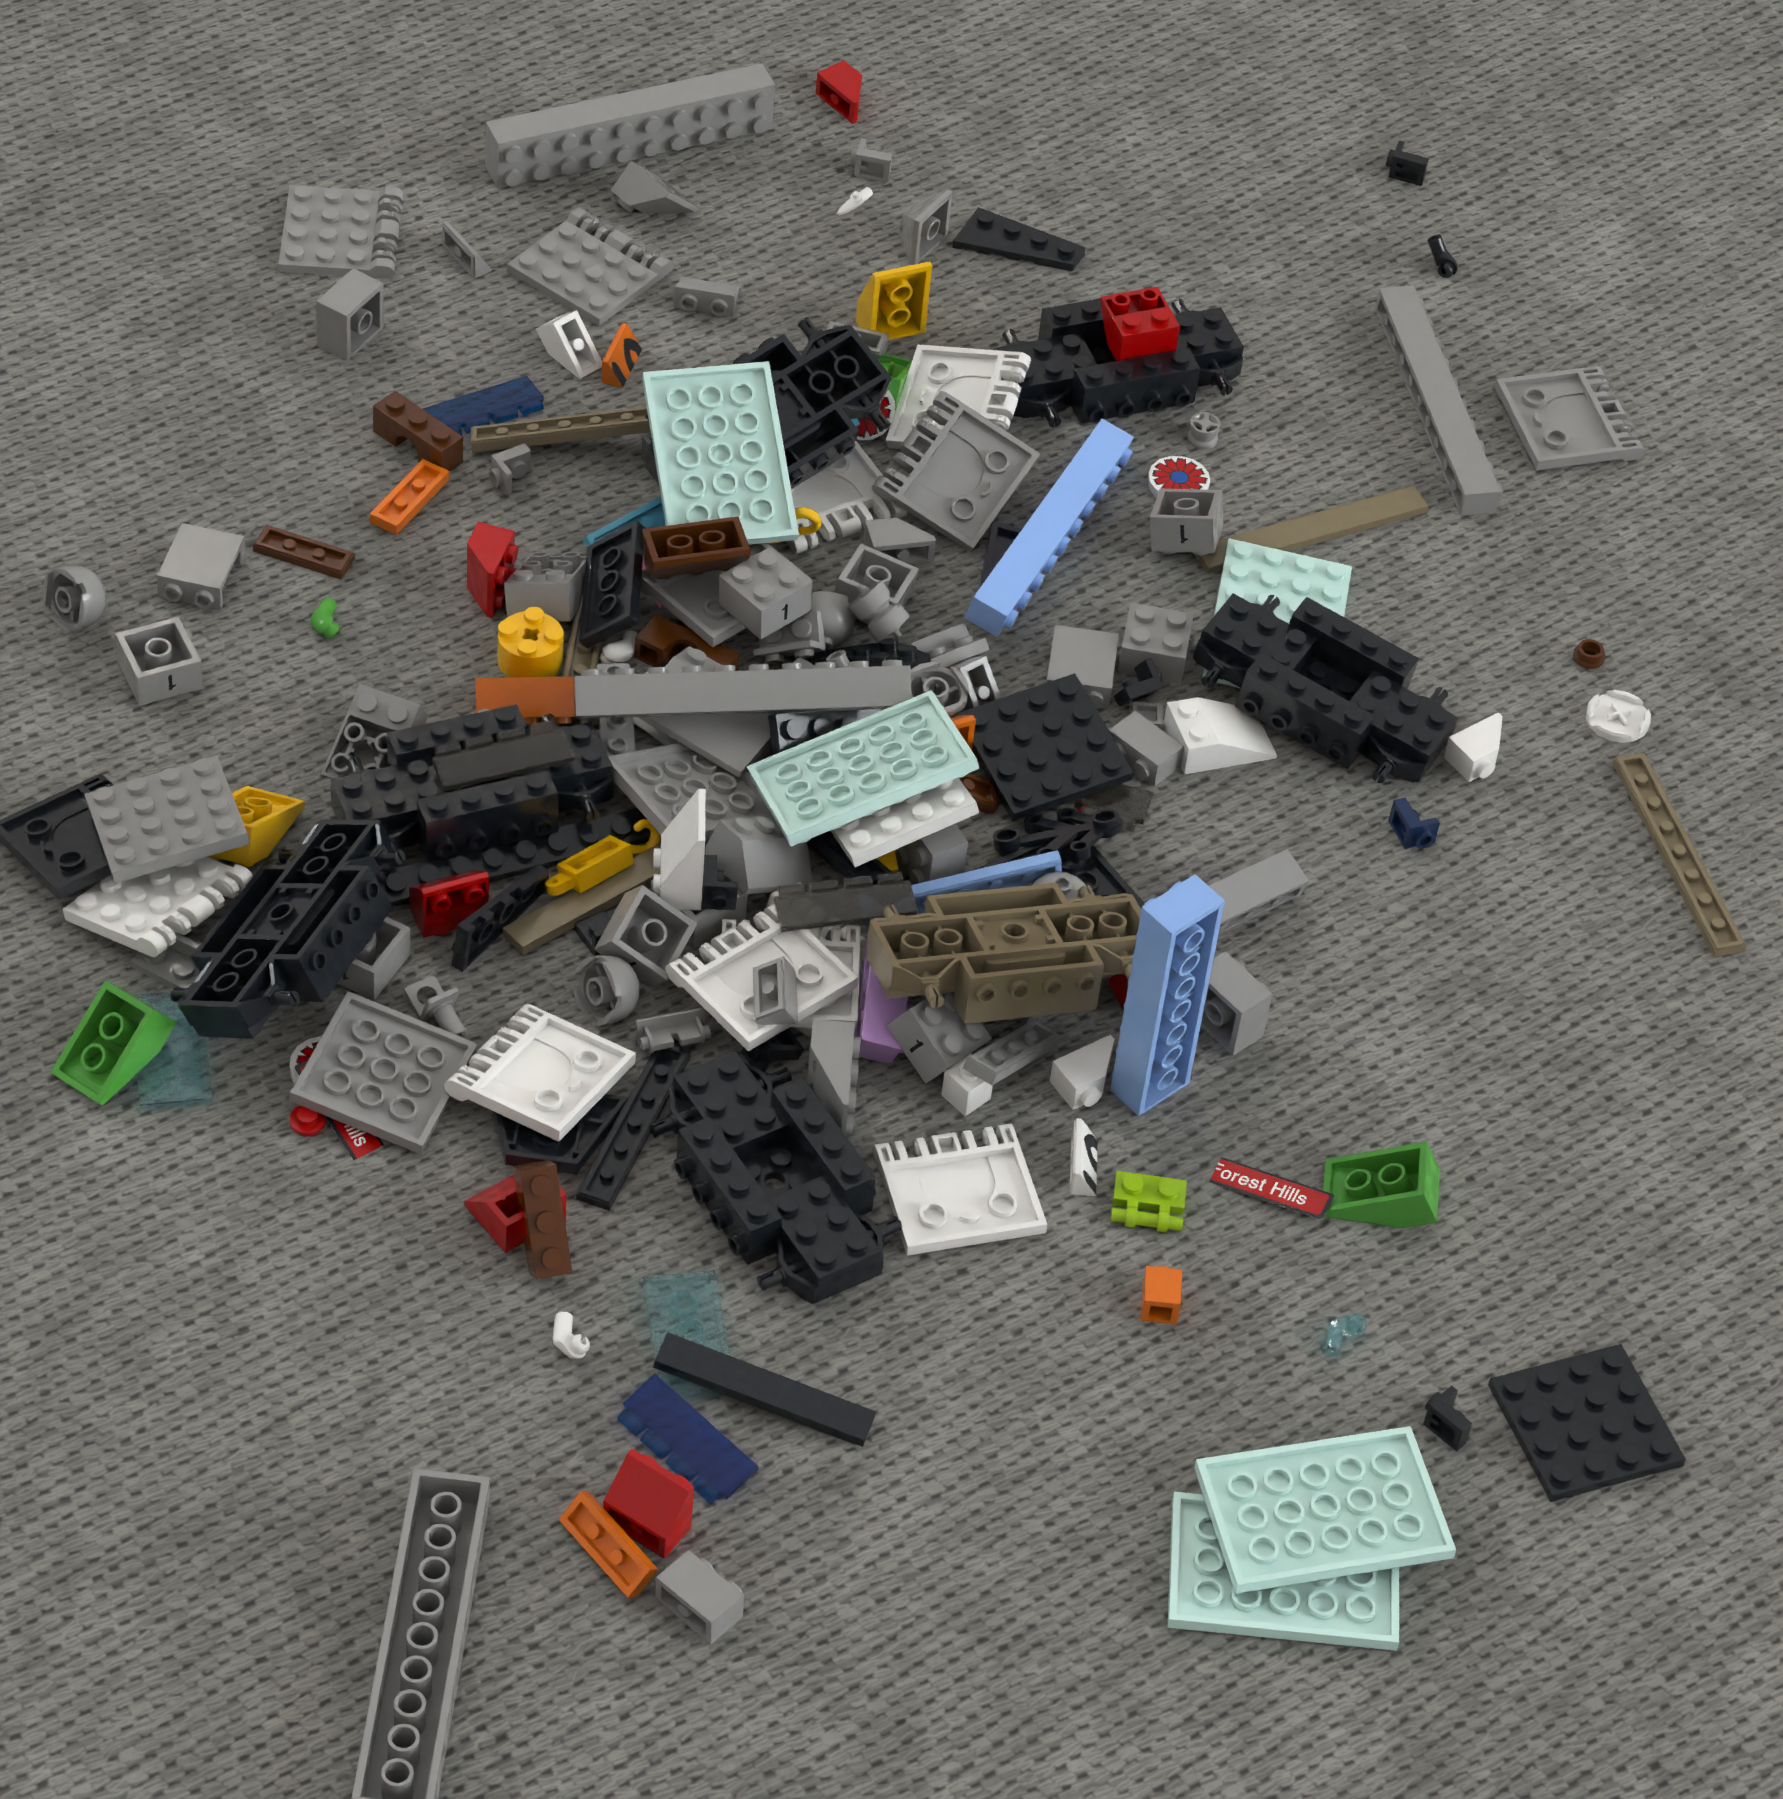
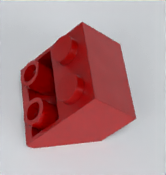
M1158 287L1101 296L1100 304L1107 344L1117 361L1175 351L1177 349L1180 325Z
M477 522L467 542V588L486 617L493 618L497 609H503L506 604L504 583L517 569L514 568V563L518 556L519 546L515 545V531Z
M473 870L409 887V909L423 938L432 935L442 936L450 930L457 929V925L489 902V875L486 871Z
M514 1174L464 1201V1206L505 1253L524 1244L523 1238H527L526 1222L522 1206L518 1203ZM560 1187L564 1220L566 1221L567 1194Z
M631 1449L627 1453L603 1500V1508L631 1539L665 1559L691 1529L694 1486L685 1477L673 1474L660 1466L651 1456L642 1455L636 1450Z

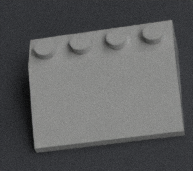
M689 646L674 656L665 667H668V673H682V667L701 666L702 672H715V666L720 664L707 657L701 650ZM783 713L638 718L735 776L741 777L748 772L747 766L761 761L772 754L768 716Z

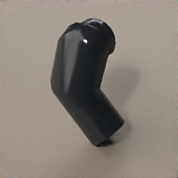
M1437 234L1428 238L1427 241L1435 263L1438 266L1439 275L1444 278H1449L1452 274L1455 275L1458 265L1446 249L1442 236Z

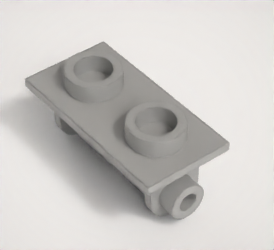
M704 1008L636 1020L637 1048H641V1051L648 1050L649 1053L674 1047V1041L679 1040L682 1046L698 1042L702 1044L705 1043V1039L711 1038L710 1028L708 1025H705Z

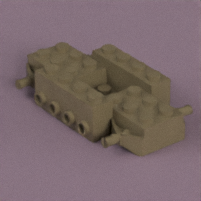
M1058 883L928 895L926 897L925 911L922 914L899 915L896 906L891 904V908L890 905H887L882 910L885 918L870 920L866 957L888 999L925 995L932 1008H935V1005L939 1008L944 1003V998L940 993L954 992L953 1004L964 1024L1096 1010L1103 976L1124 974L1128 980L1130 978L1141 908L1132 894L1122 893L1103 897L1101 895L1095 896L1089 885H1087V888L1084 885L1078 890V895L1081 898H1072L1067 901Z

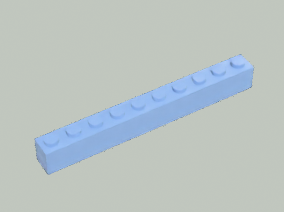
M1104 419L1100 420L977 591L964 618L996 637L999 636L1004 627L1010 629L1019 615V612L1016 610L1018 608L1021 610L1025 609L1032 597L1030 591L1037 592L1045 578L1043 572L1045 571L1048 574L1051 572L1058 560V557L1055 555L1058 553L1062 556L1071 541L1068 538L1069 535L1072 537L1077 535L1084 522L1081 518L1083 517L1086 520L1089 518L1096 506V503L1093 501H1101L1109 487L1106 483L1108 482L1112 485L1121 470L1118 466L1125 467L1133 453L1129 447L1134 436Z

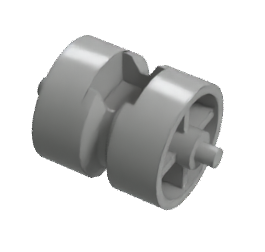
M882 580L869 588H864L862 584L856 587L860 593L848 607L857 618L861 620L869 619L868 632L876 642L893 634L896 638H899L902 635L899 631L900 626L910 615L901 604L898 605L897 602L889 603L890 590Z

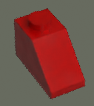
M843 60L817 72L815 94L850 123L854 124L857 122L862 74Z

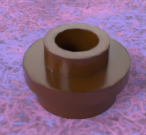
M1592 639L1581 641L1573 652L1574 661L1588 669L1602 666L1606 657L1602 644Z

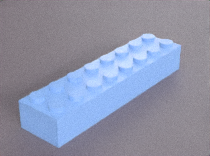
M1193 875L1183 882L1175 883L1169 891L1158 898L1149 899L1140 911L1139 928L1136 934V945L1132 957L1131 973L1128 980L1127 996L1124 1003V1013L1120 1026V1036L1110 1091L1138 1116L1190 1083L1225 900L1197 875Z

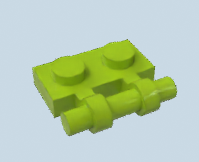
M1116 1170L1112 1205L1126 1207V1209L1112 1207L1110 1222L1124 1223V1227L1134 1229L1136 1225L1157 1228L1156 1232L1167 1233L1168 1230L1182 1232L1184 1217L1170 1216V1213L1183 1215L1187 1180ZM1138 1209L1157 1211L1158 1214L1138 1211Z

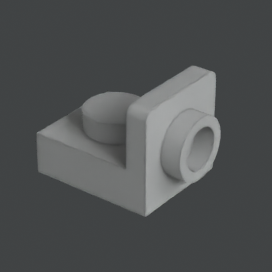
M861 138L858 148L853 147L850 158V165L855 166L854 176L888 182L891 175L893 154L866 149L867 139Z
M525 443L491 456L490 481L494 487H500L505 495L512 494V478L519 479L530 472L531 450Z

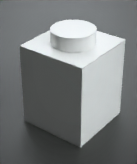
M971 1053L945 1070L941 1093L964 1116H967L989 1101L993 1085L963 1069L966 1058L971 1056Z

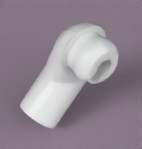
M627 631L622 640L607 644L600 654L602 664L630 660L635 652V637L637 633L635 631Z
M558 1312L554 1319V1346L571 1359L583 1358L590 1348L588 1338L585 1337L581 1340V1334H572V1314Z

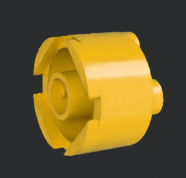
M529 607L525 611L515 613L501 621L498 625L497 648L500 670L507 677H554L557 675L563 662L564 632L562 626L556 619L545 614L539 607Z

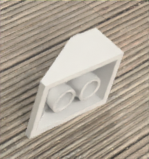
M1199 697L1167 702L1163 730L1184 746L1181 769L1184 774L1277 758V754L1261 721L1235 707V705Z
M698 789L661 834V848H654L653 869H660V874H653V893L660 895L663 900L678 910H701L705 854L706 789Z

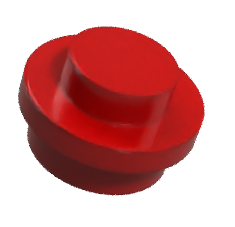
M298 1106L291 1112L289 1124L291 1129L297 1134L310 1137L316 1135L324 1128L325 1115L306 1107Z

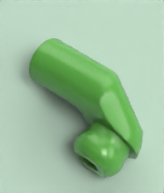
M325 597L311 616V625L317 633H322L327 639H331L339 631V625L333 622L334 618L332 617V614L337 609V603L329 597Z

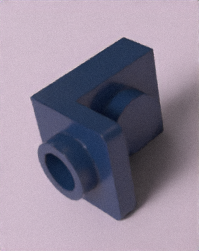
M1406 798L1393 801L1388 821L1404 849L1416 846L1418 848H1425L1435 842L1440 825L1437 818L1420 821L1417 811L1412 809Z

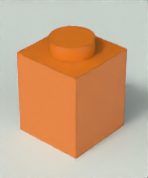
M1146 1266L1142 1284L1140 1321L1177 1324L1181 1306L1182 1269H1173L1166 1266Z

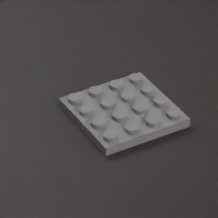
M682 743L608 756L613 765L614 782L660 834L664 832L698 789H706L705 842L709 841L719 820L773 817L748 772L741 777H737Z
M217 756L202 758L176 768H167L159 773L142 778H133L128 782L110 787H102L85 794L90 814L115 883L250 844L246 828Z
M347 991L292 1088L289 1101L422 1154L452 1098L446 1092L444 1084L463 1065L469 1066L468 1061L476 1053L477 1043Z

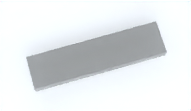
M1032 1020L967 1057L963 1069L988 1084L994 1085L1055 1049L1060 1042L1061 1036L1037 1021Z

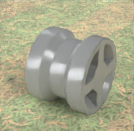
M1200 412L1193 415L1189 424V443L1199 449H1210L1216 446L1221 426L1219 418L1208 412Z

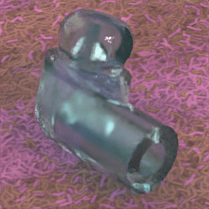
M1354 1313L1353 1315H1346L1331 1321L1326 1332L1322 1353L1338 1357L1343 1342L1354 1339L1365 1331L1367 1327L1366 1319L1361 1314Z

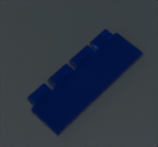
M524 376L423 408V410L462 436L461 427L469 434L471 433L470 427L490 425L489 418H491L494 424L516 419L519 416L517 409H519L523 416L544 409L542 402L544 401V396L528 376Z
M653 1374L623 1402L625 1409L618 1415L617 1420L634 1436L646 1430L641 1436L640 1441L661 1460L673 1451L674 1453L666 1460V1465L676 1474L685 1477L689 1482L699 1475L692 1486L710 1505L721 1496L727 1500L759 1469L750 1458L657 1374Z

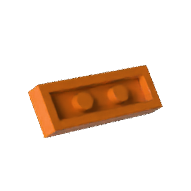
M422 459L370 513V523L397 535L449 481L450 471Z
M580 1491L558 1519L627 1598L638 1596L659 1570L590 1492Z

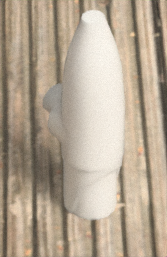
M866 187L860 192H853L850 195V199L839 208L836 214L840 216L856 209L873 195L872 190Z

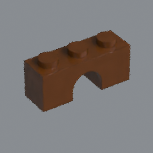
M394 391L373 405V432L395 447L409 439L417 450L418 463L425 459L448 471H452L463 463V436L397 391Z
M658 614L635 637L634 658L652 667H665L674 656L690 646L701 650L707 657L720 665H735V671H738L740 653L721 644L712 647L694 631Z
M545 1160L513 1166L518 1203L522 1206L526 1222L527 1238L523 1239L529 1274L537 1280L572 1273L556 1164Z

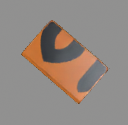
M626 323L620 325L602 360V383L617 387H624L642 351L640 344Z

